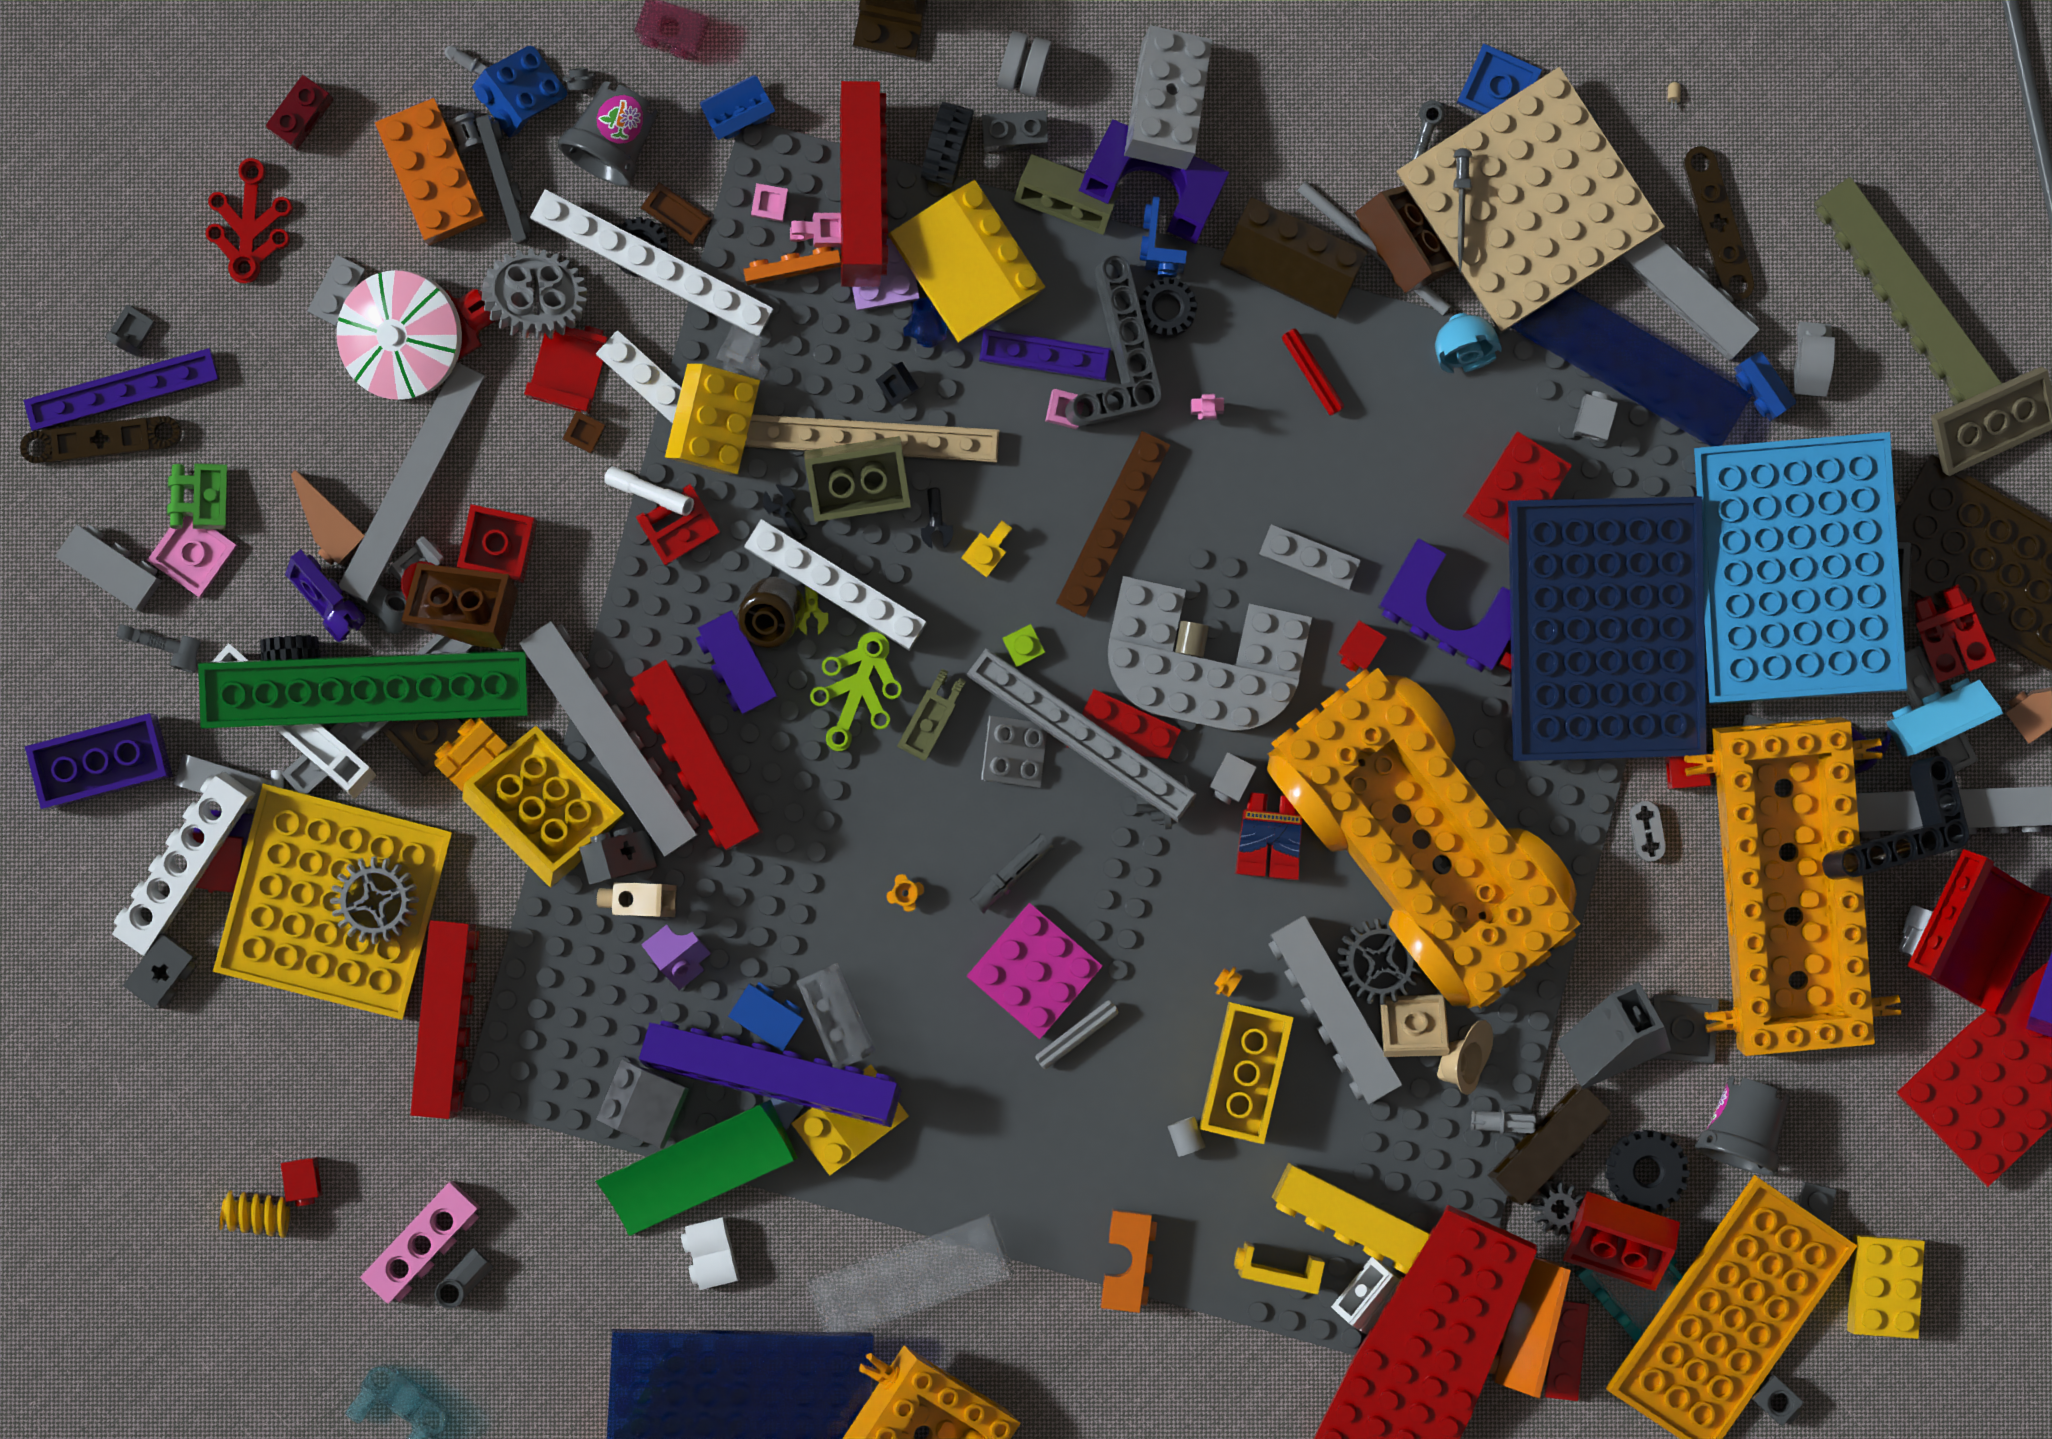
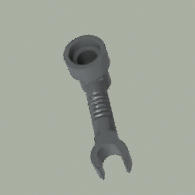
M1426 101L1419 109L1422 126L1410 162L1427 151L1435 126L1444 119L1445 110L1438 101ZM1429 108H1436L1438 110L1437 118L1433 120L1428 119L1426 116L1427 110Z
M119 625L116 637H119L118 639L173 653L170 663L171 667L195 673L198 664L196 656L201 643L200 640L182 636L181 642L164 637L161 638V636L158 637L157 635L155 636L126 625Z

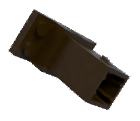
M860 0L853 48L916 60L928 0Z

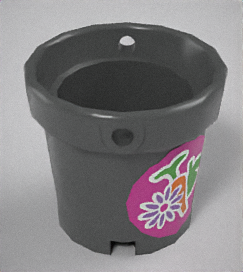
M606 81L601 84L596 95L573 128L565 130L558 140V148L564 156L586 172L611 184L625 187L631 185L637 173L636 162L658 117V111L655 109L650 114L647 111L650 102L622 85H618L615 92L608 90L607 88L611 82Z
M1730 1076L1706 1130L1700 1133L1695 1148L1700 1153L1732 1167L1761 1175L1773 1176L1778 1172L1780 1157L1777 1152L1791 1097L1785 1093L1782 1101L1776 1097L1778 1089L1746 1078H1742L1740 1086L1734 1085L1735 1076Z

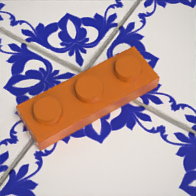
M827 246L812 250L813 255L800 257V253H791L781 256V261L769 263L768 259L750 262V267L743 269L747 286L841 267L839 251H832L831 247Z

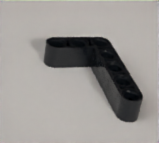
M1936 756L1917 760L1911 766L1910 777L1923 826L1830 851L1825 855L1822 862L1825 875L1832 880L1859 877L1965 846L1969 839V829L1951 762L1944 756Z

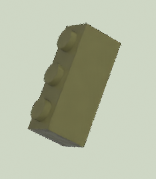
M1031 154L1019 181L1014 201L1104 235L1115 209L1121 188L1116 187L1109 203L1106 204L1079 191L1085 174Z

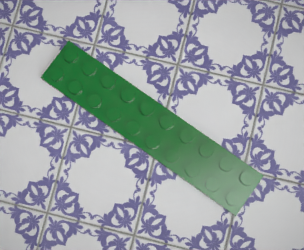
M524 650L294 660L198 662L201 728L528 716L526 654Z

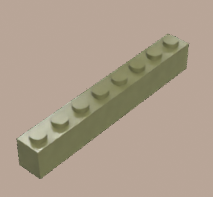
M1851 177L1845 179L1814 203L1817 207L1815 213L1824 225L1829 224L1836 233L1834 239L1843 251L1848 250L1855 259L1853 265L1862 277L1867 276L1874 285L1872 291L1881 303L1886 302L1893 312L1890 315L1900 329L1905 328L1912 338L1909 341L1919 355L1924 354L1931 364L1928 367L1937 380L1945 382L1950 389L1947 393L1955 405L2002 384Z

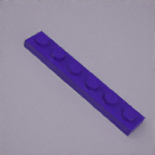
M207 348L23 400L31 431L34 432L216 382L220 379L212 350Z

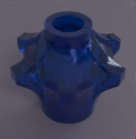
M921 298L913 303V312L908 324L903 328L904 336L917 339V344H921L923 347L932 348L939 344V340L947 339L946 331L949 328L929 298Z

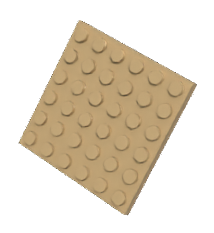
M1560 67L1396 171V174L1459 269V191L1453 190L1457 158L1453 156L1459 148H1467L1472 152L1473 158H1469V179L1472 182V190L1465 191L1464 252L1461 273L1500 333L1665 228Z

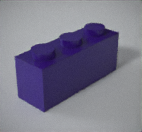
M732 610L697 628L701 635L696 637V640L704 655L709 652L711 653L716 664L710 667L719 683L726 682L730 690L726 697L734 712L740 709L741 713L746 715L778 698L751 644L740 631L737 618Z

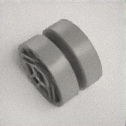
M1013 30L1003 58L997 87L1013 91L1020 77L1022 78L1020 94L1036 98L1046 68L1052 41L1035 37L1031 48L1028 49L1029 35Z

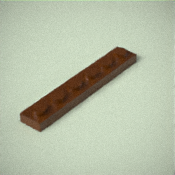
M1141 431L1056 601L1057 605L1085 618L1162 464L1170 444Z

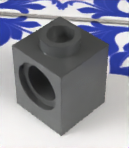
M1771 1373L1766 1376L1751 1398L1753 1402L1781 1426L1785 1423L1791 1424L1800 1415L1802 1410L1799 1407L1804 1403ZM1783 1393L1786 1398L1784 1407L1780 1410H1773L1771 1407L1772 1397L1775 1394Z

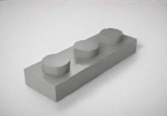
M1272 524L1268 529L1259 555L1347 591L1351 586L1360 563V559Z

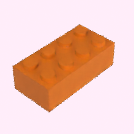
M435 98L374 122L422 237L429 246L488 221Z

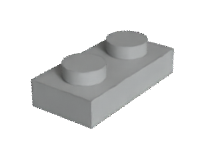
M336 254L307 312L337 327L339 314L345 300L352 290L360 284L367 270Z

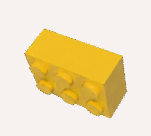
M687 364L665 458L722 474L738 475L760 380L706 364Z
M1853 1234L1852 1242L1857 1245V1248L1851 1257L1847 1331L1857 1335L1919 1339L1925 1241L1917 1238Z

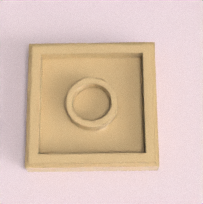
M1443 995L1398 996L1397 1002H1393L1390 996H1386V1004L1380 1005L1384 1057L1449 1055L1446 1004Z

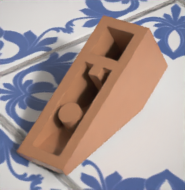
M294 470L291 473L292 480L314 541L321 547L317 553L331 566L335 561L339 565L344 566L356 553L365 534L300 472Z
M2052 687L2032 690L2027 695L2024 691H2021L2008 701L2010 707L2006 709V714L2029 744L2052 728Z

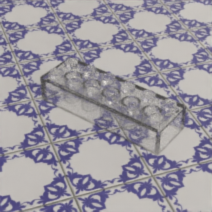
M991 1212L812 1277L806 1283L828 1343L1008 1279L1014 1275V1270L994 1215Z

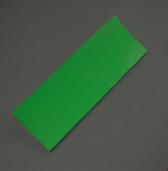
M770 1099L614 1171L595 1182L608 1198L628 1235L631 1236L798 1159Z

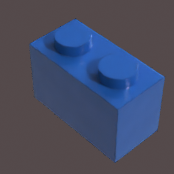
M758 982L756 986L749 983L728 1017L783 1052L805 1019L799 1015L802 1009L787 999L782 1004L772 997L775 991L761 982Z

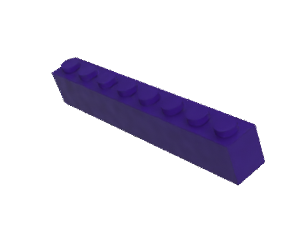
M660 1021V1025L649 1023L639 1056L640 1062L645 1067L892 1127L902 1090L894 1082L895 1078L879 1073L876 1074V1077L863 1075L864 1071L859 1068L845 1066V1069L842 1070L832 1067L833 1063L819 1058H814L813 1062L801 1060L802 1056L791 1051H783L782 1055L773 1053L770 1047L758 1043H753L752 1047L740 1045L741 1041L729 1036H722L721 1040L709 1037L710 1033L697 1028H691V1031L687 1032L679 1030L677 1024L668 1021Z

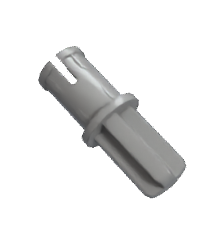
M1501 1109V1112L1472 1110L1471 1131H1500V1135H1503V1132L1534 1133L1536 1127V1117L1533 1114L1506 1113L1505 1109Z

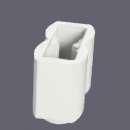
M725 1217L685 1227L686 1233L681 1234V1240L685 1253L691 1252L693 1265L689 1266L693 1285L698 1284L699 1289L703 1290L740 1280Z

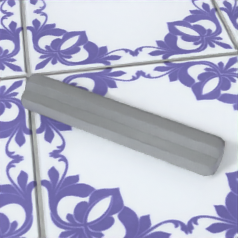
M1110 1000L1104 1002L1039 1052L1035 1057L1037 1062L1043 1069L1049 1068L1118 1015L1119 1011Z

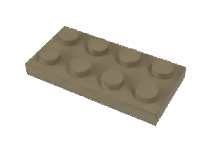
M2040 366L1931 415L1942 472L1951 476L2052 430V387L2048 370Z

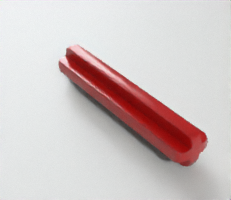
M1294 328L1283 334V342L1328 414L1334 415L1344 408V403L1298 330Z

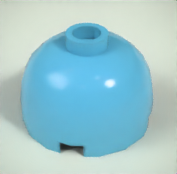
M1466 313L1452 316L1439 330L1435 342L1439 365L1442 370L1448 373H1454L1453 367H1462L1464 372L1484 367L1497 358L1495 351L1499 350L1501 352L1502 350L1499 338L1492 324L1482 317L1467 315Z

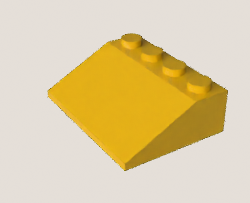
M976 180L948 194L888 234L958 343L1029 303L1045 288V285Z
M534 726L464 783L462 800L550 888L574 869L582 860L579 847L591 844L590 837L609 832L624 816V813L537 726Z

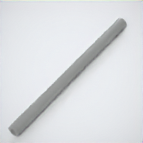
M1306 181L1300 186L1297 191L1389 269L1386 262L1378 256L1376 246L1368 234ZM1427 285L1421 289L1414 290L1442 315L1451 307Z

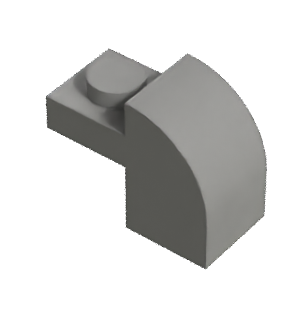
M1799 321L1797 328L1798 355L1793 371L1794 394L1827 397L1835 354V337H1832L1831 324Z

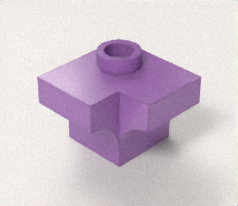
M665 925L641 944L659 970L678 990L682 989L704 971L700 962L711 954L693 932L687 935H676L668 925Z

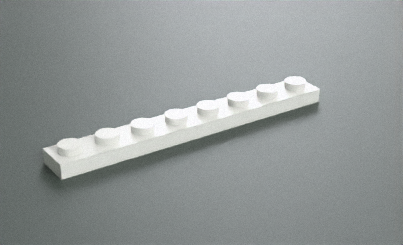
M546 189L530 216L531 220L758 338L774 310L757 299Z

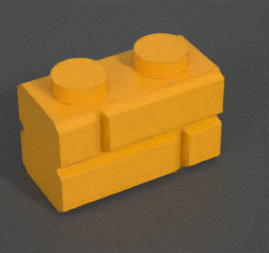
M481 717L475 721L472 718L468 719L457 731L460 736L452 744L449 741L445 742L435 753L437 757L434 761L435 766L462 792L464 783L509 747L507 742Z

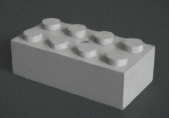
M1149 26L1141 44L1124 156L1185 170L1188 168L1196 151L1212 39L1157 26Z

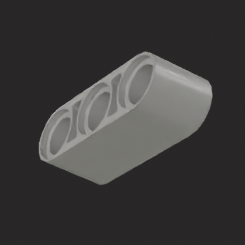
M187 754L182 756L174 781V785L202 793L200 789L210 775L215 777V775L225 772L256 793L247 806L255 810L262 784H272V780Z

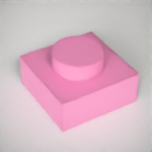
M756 183L751 217L783 222L789 190L787 188Z
M1053 389L1045 422L1077 429L1079 426H1075L1067 420L1065 408L1070 400L1078 396V394ZM1082 402L1077 403V411L1080 415L1084 405Z

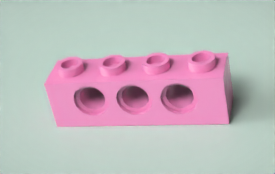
M454 1181L449 1182L360 1278L387 1304L391 1303L394 1299L401 1302L413 1289L409 1283L417 1275L422 1279L433 1268L435 1264L431 1260L439 1251L445 1255L457 1242L453 1236L461 1228L467 1231L478 1220L479 1216L476 1212L480 1209V1206ZM440 1212H448L452 1216L453 1225L450 1229H442L438 1225L437 1217ZM418 1236H426L430 1240L431 1248L428 1253H421L416 1249L415 1240ZM401 1259L408 1264L409 1270L405 1277L397 1276L394 1273L393 1263L395 1260Z

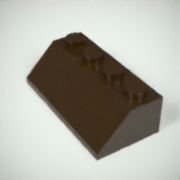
M1251 197L1234 230L1220 265L1336 319L1360 272L1367 251Z

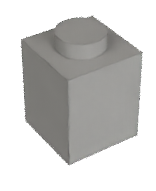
M1593 391L1592 395L1586 394L1582 399L1573 435L1601 443L1606 442L1618 403L1610 401L1611 396L1602 392Z
M1226 753L1209 787L1215 791L1213 797L1230 805L1232 800L1238 803L1256 766L1230 753Z

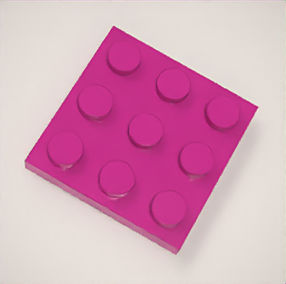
M1029 903L966 977L1038 1039H1041L1103 965Z

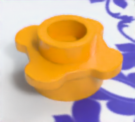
M899 874L895 877V885L892 891L887 893L886 898L889 903H897L903 906L906 912H911L916 908L915 902L918 896L924 893V886L920 882L914 883L908 880L904 874ZM903 890L908 891L907 896L902 895Z
M1235 966L1230 971L1226 968L1223 969L1214 983L1219 987L1216 994L1222 993L1227 997L1232 994L1243 977L1235 971L1237 969Z

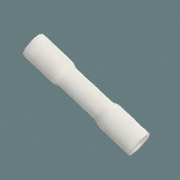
M614 466L610 467L605 474L604 480L607 485L656 502L661 507L683 516L689 515L693 509L694 500L691 497L671 489L661 488Z

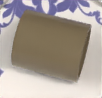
M1181 621L1175 652L1204 658L1209 626Z

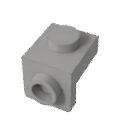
M422 536L417 540L414 547L391 564L389 571L401 582L404 571L411 564L425 561L441 566L444 557L435 543L428 541Z

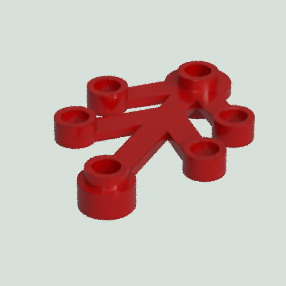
M255 158L243 160L238 168L239 177L245 182L242 219L231 208L227 196L223 193L214 192L208 198L210 208L215 212H219L240 237L239 251L226 238V231L219 224L214 223L206 228V238L211 243L216 244L230 260L228 265L229 274L236 282L241 284L255 281L261 271L260 263L276 249H284L290 243L289 234L285 230L278 228L270 233L269 240L253 251L254 239L279 217H287L293 210L292 203L287 198L278 197L273 201L272 206L256 219L258 184L264 180L266 170L264 165ZM253 167L258 168V176L249 178V169ZM216 197H223L224 204L219 208L214 207V199ZM280 202H287L288 208L285 212L280 213L277 211V205ZM215 228L221 230V236L218 239H212L210 236L211 231ZM279 233L285 235V241L282 244L274 242V237ZM243 263H249L251 267L250 271L246 274L240 272V266Z

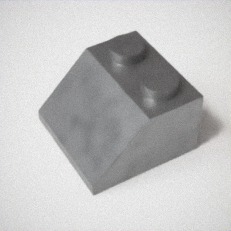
M621 1060L596 1120L634 1138L664 1149L689 1089L647 1068Z

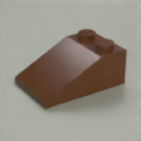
M417 563L401 621L403 624L470 645L503 649L518 590L509 574Z

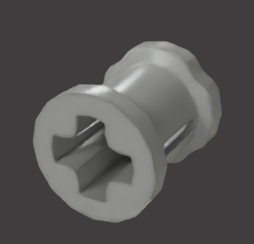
M472 112L459 115L447 122L448 128L452 129L459 144L457 150L460 154L473 151L484 145L473 122L475 116ZM463 128H466L469 138L466 137Z

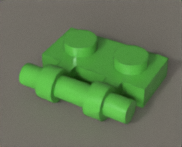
M194 464V476L184 475V465H172L171 476L168 477V488L171 489V503L167 505L170 528H183V517L193 516V529L225 530L227 465ZM185 489H194L193 503H184Z

